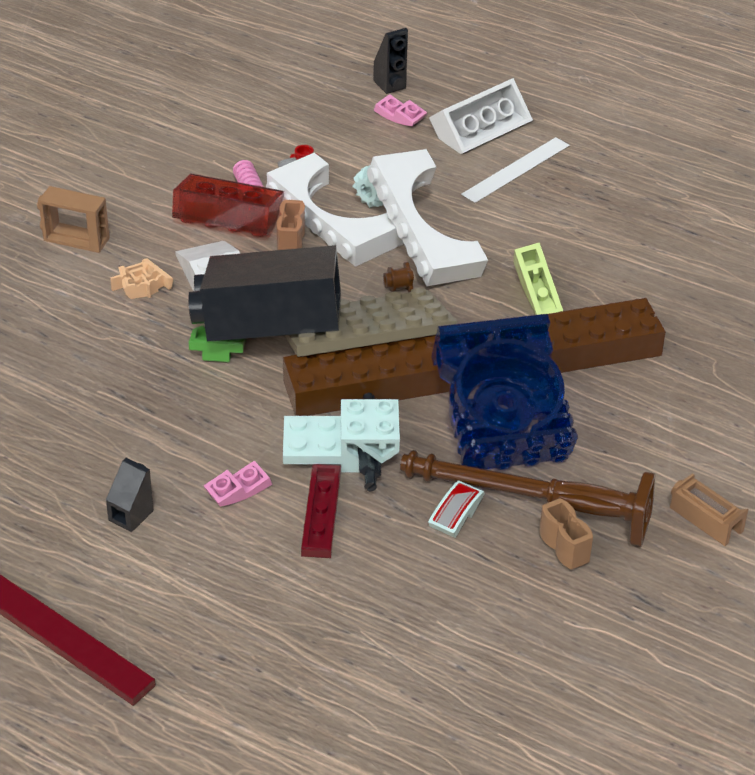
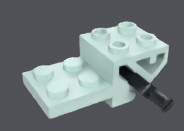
M365 393L363 399H341V416H284L283 464H341V472H360L365 478L364 488L370 492L376 490V479L382 475L381 463L399 452L398 399H375L372 393Z

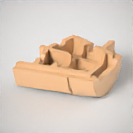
M148 258L132 266L118 267L120 275L110 277L111 290L124 288L126 295L130 299L151 298V295L158 292L159 288L165 286L167 289H171L173 284V278Z

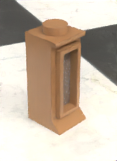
M693 473L683 481L679 480L676 482L671 490L670 508L724 546L729 543L732 529L738 534L744 532L748 509H739L695 479Z

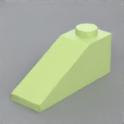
M540 243L515 249L513 262L535 315L563 311Z

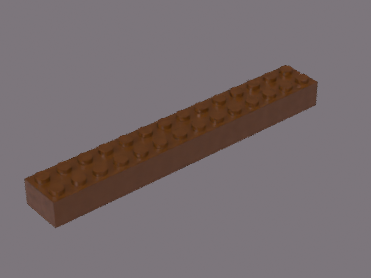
M647 298L463 327L458 328V331L300 357H297V355L283 357V382L295 416H311L340 411L341 399H363L365 393H372L375 399H398L399 401L662 356L666 331L658 317L655 316V312Z

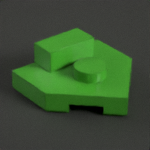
M200 326L192 330L189 339V350L202 351V360L230 362L231 353H243L246 338L207 342L205 327Z

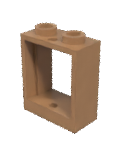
M49 186L44 194L38 198L37 208L40 210V229L43 232L44 241L97 253L101 252L110 238L106 198ZM58 208L86 213L87 228L60 223Z

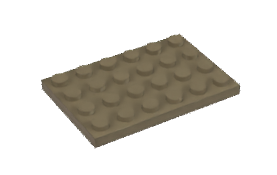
M415 288L410 293L389 292L384 297L363 296L359 301L352 302L341 300L339 331L284 336L297 357L455 332L458 331L457 320L429 290Z

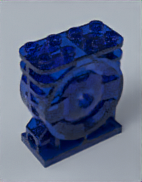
M548 314L438 326L431 357L433 365L438 367L440 378L451 384L448 397L449 419L453 428L454 438L458 439L457 451L461 455V465L480 469L497 468L498 470H505L512 466H534L540 462L547 461L560 463L567 460L573 452L578 434L577 430L572 428L574 420L573 416L568 413L569 403L567 400H564L565 386L562 374L551 358L553 347L548 332L550 326ZM479 385H481V386L476 390L473 399H468L469 396H470V394L472 393V391H473L476 387H478ZM499 405H504L508 407V409L502 408ZM533 420H538L536 424L531 426Z

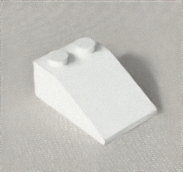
M225 241L175 251L176 257L193 291L194 275L205 274L210 256L240 253L238 249Z

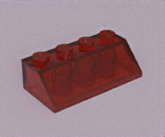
M190 173L173 189L172 218L180 219L184 223L198 222L210 228L223 227L231 232L244 231L251 233L253 236L263 237L267 236L275 227L284 191Z

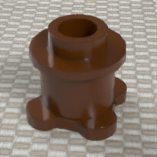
M409 262L403 263L404 268H387V272L383 274L385 288H389L391 292H395L396 289L407 288L408 293L411 292L414 274Z

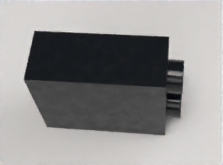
M332 245L210 256L205 274L194 275V291H190L188 295L191 323L205 324L207 342L339 331L342 295L337 247Z

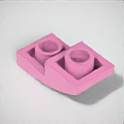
M390 94L379 101L374 108L376 113L386 119L406 126H413L427 115L426 111L412 101L408 100L403 104Z
M253 461L233 475L229 470H226L205 484L204 488L221 507L245 500L271 486L272 482L262 468Z

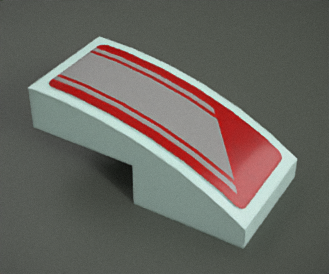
M458 480L433 512L428 521L429 526L456 538L467 517L471 518L485 494L484 491Z

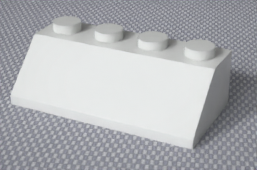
M514 78L429 117L438 138L460 154L533 120Z

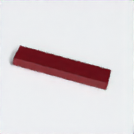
M312 464L301 557L331 558L341 466Z

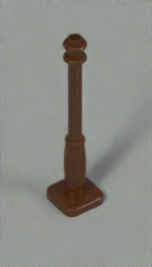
M416 450L410 451L408 455L404 454L400 464V470L405 472L407 478H412L415 474L423 475L426 482L431 481L433 477L455 482L459 480L470 485L547 499L548 503L561 498L578 512L625 518V521L631 522L630 544L639 547L643 545L653 510L656 474L650 472L643 473L637 493L630 492L628 494L590 483L561 481L557 479H552L548 482L436 460V456L433 453L429 454L427 458L418 456Z

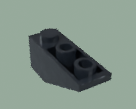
M407 28L386 33L374 60L373 81L386 94L406 89Z

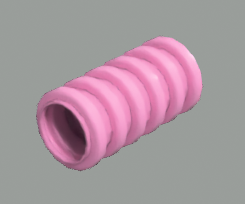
M248 160L237 162L233 167V174L245 199L248 201L261 199L265 189L253 163Z

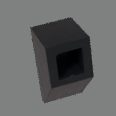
M128 458L122 461L106 498L107 514L110 522L133 532L154 511L150 469L143 464L136 463Z

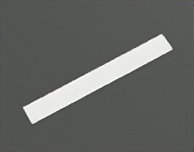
M555 137L463 192L461 195L473 202H477L570 145Z

